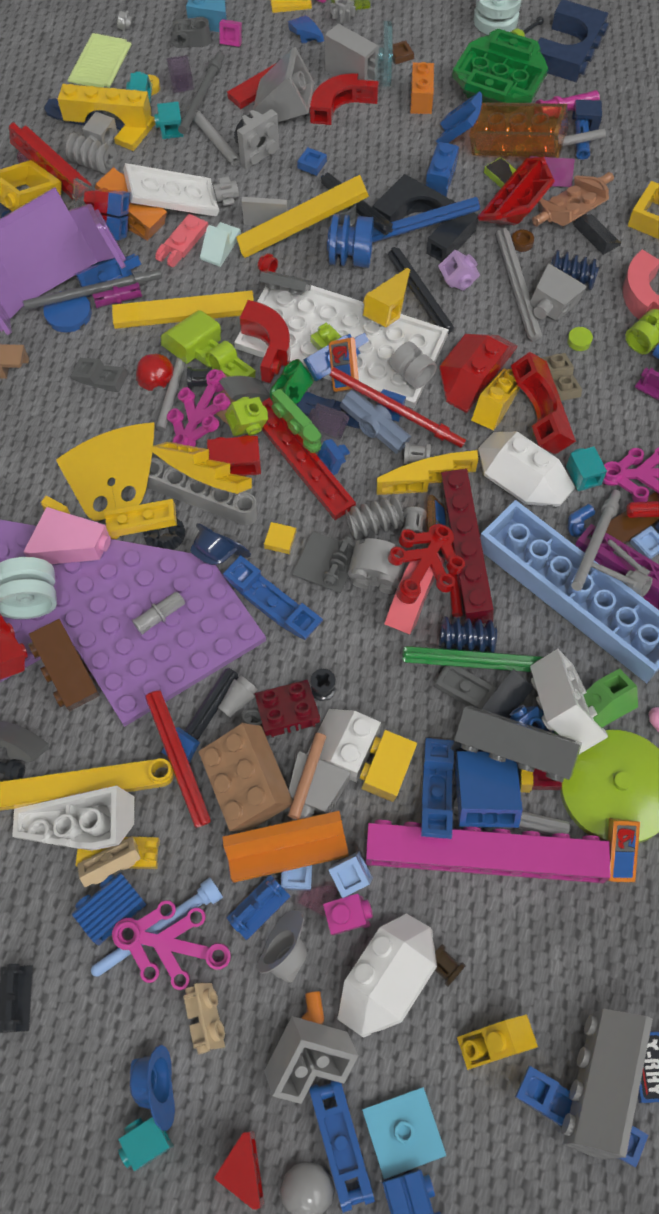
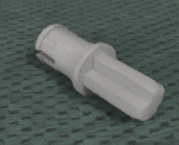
M174 592L157 605L151 604L152 607L133 619L132 622L139 633L143 635L161 621L164 623L166 621L165 618L183 606L185 601L178 592Z

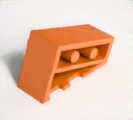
M114 167L95 184V190L107 188L113 191L128 192L124 174L117 171ZM129 202V214H126L128 216L127 229L148 241L165 224L167 211L160 207Z

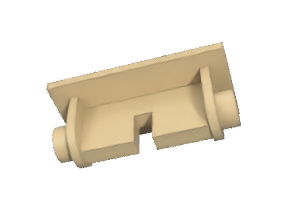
M196 983L193 987L186 988V995L183 998L188 1019L199 1018V1023L189 1026L193 1049L197 1048L198 1054L210 1052L212 1049L225 1048V1030L219 1019L217 1009L218 996L213 989L212 983Z

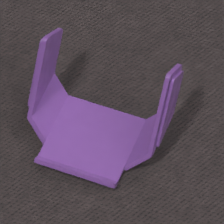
M54 187L0 219L1 332L4 331L7 335L12 333L10 318L23 307V300L42 295L73 277L75 273L100 261L115 258L121 269L126 267L124 263L126 258L100 211L98 209L94 210L92 204L68 210Z

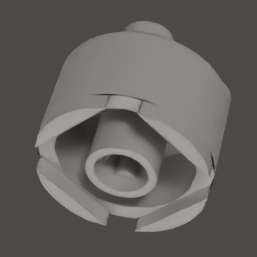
M373 538L365 539V542L360 544V540L356 541L348 570V575L354 580L353 585L367 589L369 585L377 586L379 591L383 593L394 594L402 579L406 563L395 566L388 561L390 550L395 547V544Z

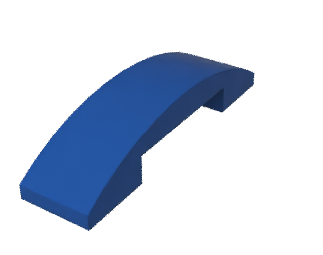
M241 555L223 573L226 580L251 604L278 625L301 639L306 640L323 621L319 615L303 603L297 604L261 576V571Z
M425 739L421 805V836L452 839V770L454 751L451 747L454 744V740Z
M528 1066L515 1097L560 1126L563 1125L565 1116L568 1113L570 1114L572 1100H570L569 1096L570 1091L559 1085V1082ZM632 1126L626 1157L618 1159L636 1168L649 1135Z

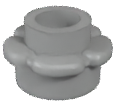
M120 11L117 28L125 32V29L130 30L132 17L129 16V11Z

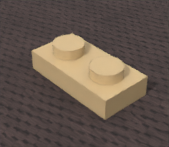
M133 836L123 840L117 846H112L78 863L79 879L84 887L101 883L112 873L120 869H128L141 859L138 845Z

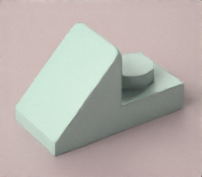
M222 222L217 227L208 225L200 260L221 267L236 244V236L241 234V230Z

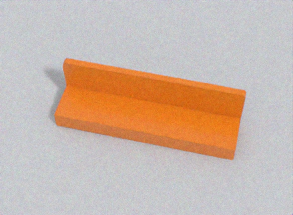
M340 811L222 837L223 847L229 862L231 881L234 883L349 856Z

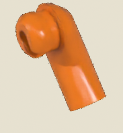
M320 991L306 993L307 1012L301 1019L323 1024L324 1015Z

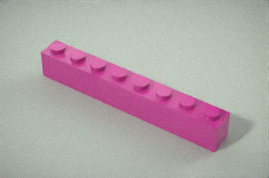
M375 820L374 824L368 823L366 865L604 884L610 879L609 841H600L598 836H583L582 839H571L569 834L556 833L552 834V837L540 836V833L536 831L522 832V835L510 834V830L507 829L481 832V829L478 827H464L463 830L452 829V839L421 836L420 823L406 822L404 826L392 825V822L388 820Z

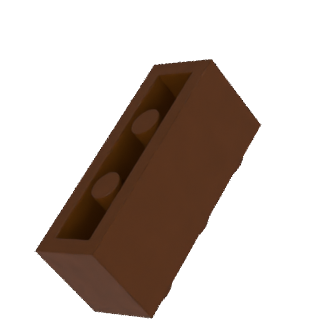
M60 619L29 633L32 642L28 643V646L35 659L38 657L42 659L45 666L40 668L47 683L53 681L57 691L53 692V695L60 708L65 705L69 711H72L100 696Z

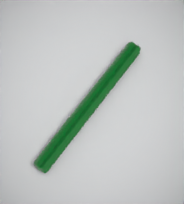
M405 646L402 651V660L405 663L510 671L514 668L516 671L531 672L530 666L544 658V656Z

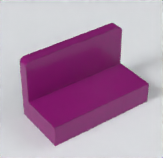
M544 157L555 180L552 186L571 187L575 159Z

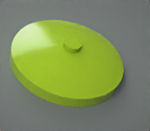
M605 730L608 738L578 755L570 780L564 778L562 782V789L560 790L561 799L571 819L588 835L598 836L600 841H607L609 818L639 821V843L659 833V748L649 740L632 732Z

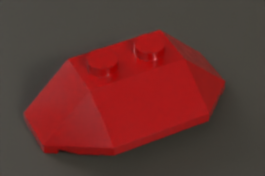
M526 158L479 214V221L500 225H516L520 223L555 182L545 158Z
M465 334L439 367L446 402L468 413L480 397V394L495 378L518 346L499 335Z

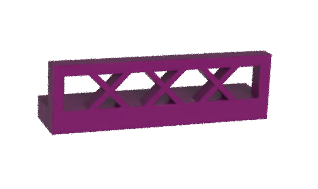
M592 524L589 525L575 544L584 553L590 543L588 537L590 535L593 536L596 526ZM605 533L594 561L624 576L630 570L636 571L623 557L613 553L615 550L608 544V540L615 542L639 565L650 570L648 576L653 581L649 591L643 598L659 610V564Z

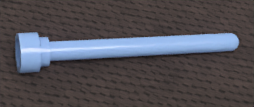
M209 877L200 884L201 887L197 889V894L176 908V913L172 918L168 920L161 919L145 931L159 934L187 916L192 908L200 907L204 903L205 905L209 903L215 904L223 896L211 877ZM117 948L91 967V974L95 977L102 975L131 955L130 950Z

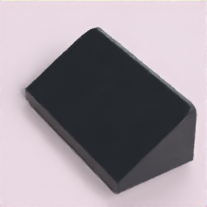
M584 214L576 219L574 227L602 255L621 245V242L592 214Z

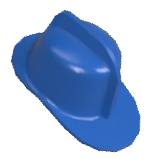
M159 1045L155 1047L150 1056L132 1060L130 1092L134 1101L140 1107L151 1109L152 1117L159 1129L167 1131L171 1128L175 1115L171 1081L172 1065L169 1051L165 1046Z

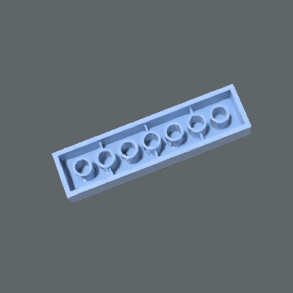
M516 500L481 533L480 539L483 554L645 683H648L658 672L659 610L622 581L591 567L583 588L580 591L574 590L571 584L585 553Z

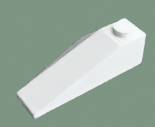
M112 786L14 809L12 837L91 851L117 846L134 825V796L118 786Z

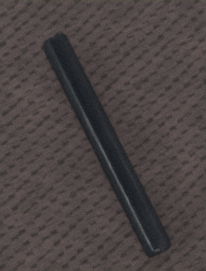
M329 172L321 176V184L328 190L342 184ZM364 200L356 203V212L360 216L374 217V227L383 235H388L389 232L392 233L393 224Z
M391 248V251L388 252V257L399 273L406 268L410 269L408 286L434 324L449 329V335L454 330L453 324L400 248Z

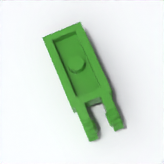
M281 389L273 392L272 409L276 416L282 417L287 422L293 434H299L304 439L303 446L310 453L319 452L322 446L320 431Z

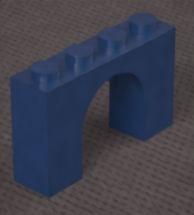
M561 0L554 13L552 30L572 35L581 42L566 45L540 37L538 44L548 66L547 73L577 83L580 75H585L588 63L592 62L595 50L599 48L602 37L608 31L609 23L607 18L609 13L568 0Z

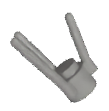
M608 540V544L636 571L630 570L624 576L593 562L591 567L622 581L641 597L645 596L653 581L648 576L650 570L639 565L615 542Z

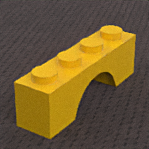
M62 84L58 96L63 121L84 123L86 116L90 112L104 110L118 116L128 127L148 128L152 114L148 91Z

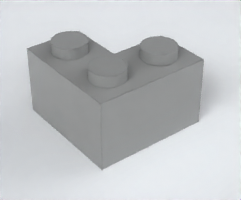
M292 1016L264 1070L272 1097L302 1104L316 1076L345 1083L358 1058V1054L348 1032Z

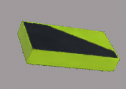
M502 157L484 168V173L500 188L504 186L516 171Z

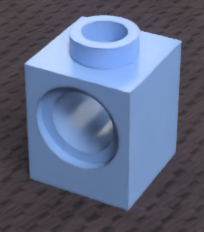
M360 851L334 863L329 869L342 898L370 885L373 879Z

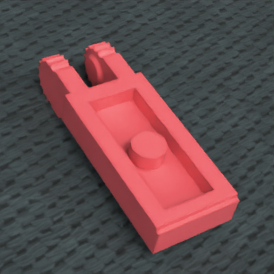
M188 214L164 244L160 245L155 255L156 260L162 262L171 252L167 264L175 267L206 232L208 222Z

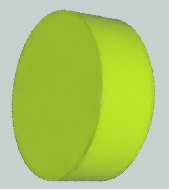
M575 327L569 332L567 343L575 351H585L591 346L593 335L587 328Z

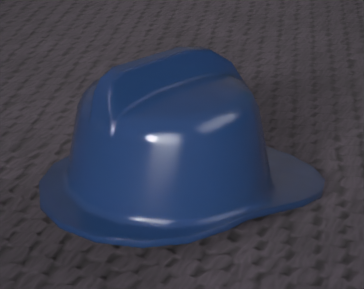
M200 523L196 524L199 532L190 551L204 563L209 565L222 564L233 554L241 555L245 558L251 556L249 550L238 542L213 532Z

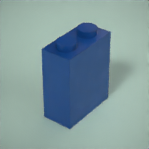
M457 751L455 778L459 827L519 828L523 808L517 762L506 759V762L491 759L488 757L489 752Z

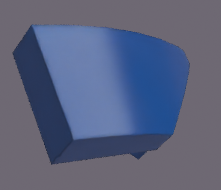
M305 15L288 21L289 30L300 35L301 43H307L314 39L318 42L324 41L322 32L308 16Z

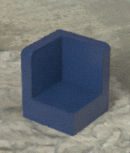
M575 99L572 119H589V131L599 130L602 119V101Z

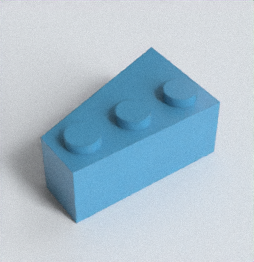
M188 0L187 2L188 18H207L210 31L220 32V21L222 19L227 20L225 0Z

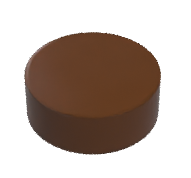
M524 229L515 231L512 234L515 250L526 252L532 249L534 235Z

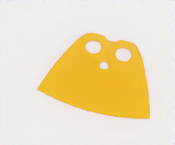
M154 422L126 426L100 434L79 444L56 459L85 514L93 521L105 519L104 511L136 506L143 500L152 459L151 446H153ZM110 478H115L113 486L107 484ZM127 486H133L136 491L135 497L131 501H124L121 497L122 490ZM99 496H104L107 499L106 508L100 512L95 511L93 508L94 500Z

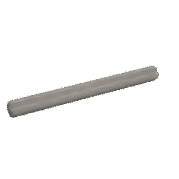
M502 228L496 233L528 339L531 342H535L541 339L542 333L537 317L533 312L534 308L530 303L531 298L510 232L507 228Z

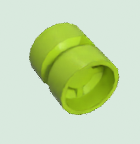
M650 309L625 334L630 348L639 354H648L659 343L658 309Z

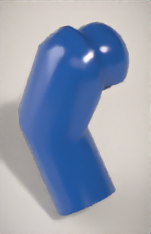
M590 504L569 515L568 532L573 537H580L587 529L584 528V521L595 515V510Z

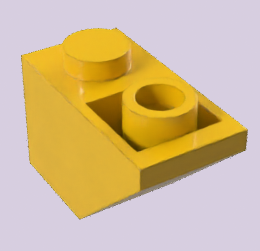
M527 1014L457 1037L467 1070L538 1047Z

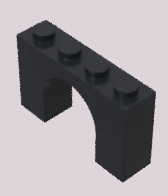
M404 174L372 207L390 222H394L412 213L427 212L456 202ZM470 213L441 222L440 226L428 237L426 254L442 262L454 250L458 251L476 232L478 214Z

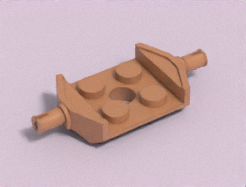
M607 172L598 178L576 175L574 177V186L552 197L549 201L543 198L540 199L538 202L540 214L532 218L533 224L539 226L547 220L565 226L609 199V189L606 184L614 180L613 174Z

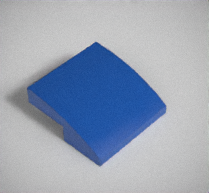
M480 91L444 117L440 122L444 132L436 140L437 143H449L473 127L478 119L482 105V94Z

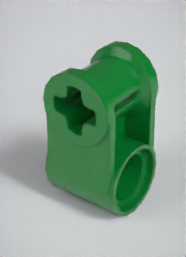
M299 359L291 361L283 369L282 374L270 389L271 400L272 393L281 389L296 404L301 401L307 389L313 384V376Z

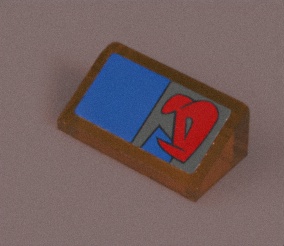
M429 495L426 505L427 532L435 524L447 526L445 506L434 495Z

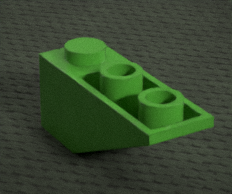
M620 668L596 681L586 691L587 693L583 695L587 707L593 706L598 715L594 716L593 719L601 728L638 708L637 685Z

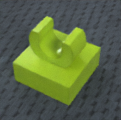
M326 322L318 327L317 332L310 335V342L320 350L342 336Z

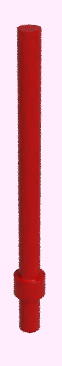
M333 367L329 375L330 377L434 433V437L441 441L445 439L459 448L463 447L466 439L451 432L448 426L442 423L439 425Z

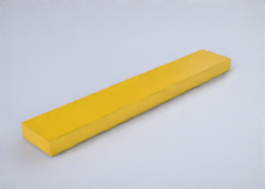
M361 175L236 236L243 257L246 258L369 197Z
M253 291L112 305L114 329L181 322L198 310L203 311L213 319L241 316L247 300L254 301Z

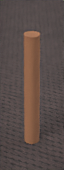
M315 733L288 814L293 819H300L326 740L324 734Z

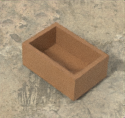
M242 723L198 751L229 831H250L292 805V797L262 726Z

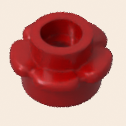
M269 253L261 256L258 261V269L260 271L276 272L278 259Z

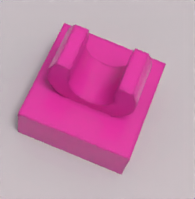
M222 19L220 21V44L240 47L242 43V22Z

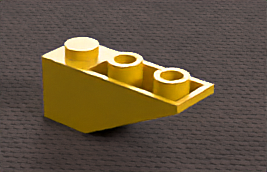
M409 268L396 274L366 294L363 301V316L384 327H388L400 318L410 273Z
M503 369L480 394L471 421L491 430H494L499 425L520 389L512 369Z

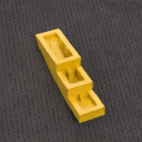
M172 442L151 446V451L167 464L204 484L236 494L252 488V478L230 474V463L209 460V449Z
M478 451L449 453L401 466L377 478L376 493L377 495L427 492L429 483H442L441 472L467 468L468 472H476Z

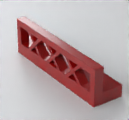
M14 122L9 125L10 143L28 160H32L61 181V189L76 202L84 196L85 191L91 190V183L28 126L25 125L23 128H20Z

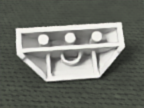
M517 431L493 432L478 448L484 476L524 504L553 505L558 507L575 490V486L560 460Z
M407 913L381 926L344 981L338 1020L363 1038L371 1035L373 1032L401 1023L437 967L432 929Z

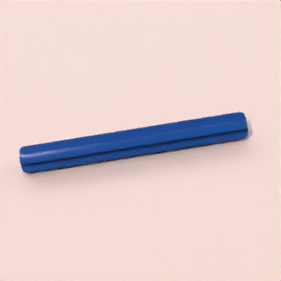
M473 197L391 222L393 224L392 233L389 232L388 235H383L374 227L372 242L374 243L480 210L479 200L477 197Z

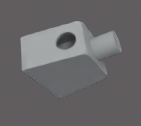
M548 264L530 301L531 306L534 307V315L539 319L549 316L554 320H559L579 303L587 286L553 265Z
M300 751L296 758L289 787L292 800L294 799L308 757L307 754ZM319 759L300 819L312 817L313 814L322 815L330 813L349 783L350 771Z

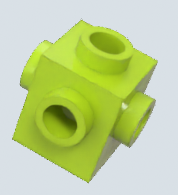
M242 397L231 403L225 413V417L233 436L243 434L252 436L262 431L263 426L268 420V413L259 397Z

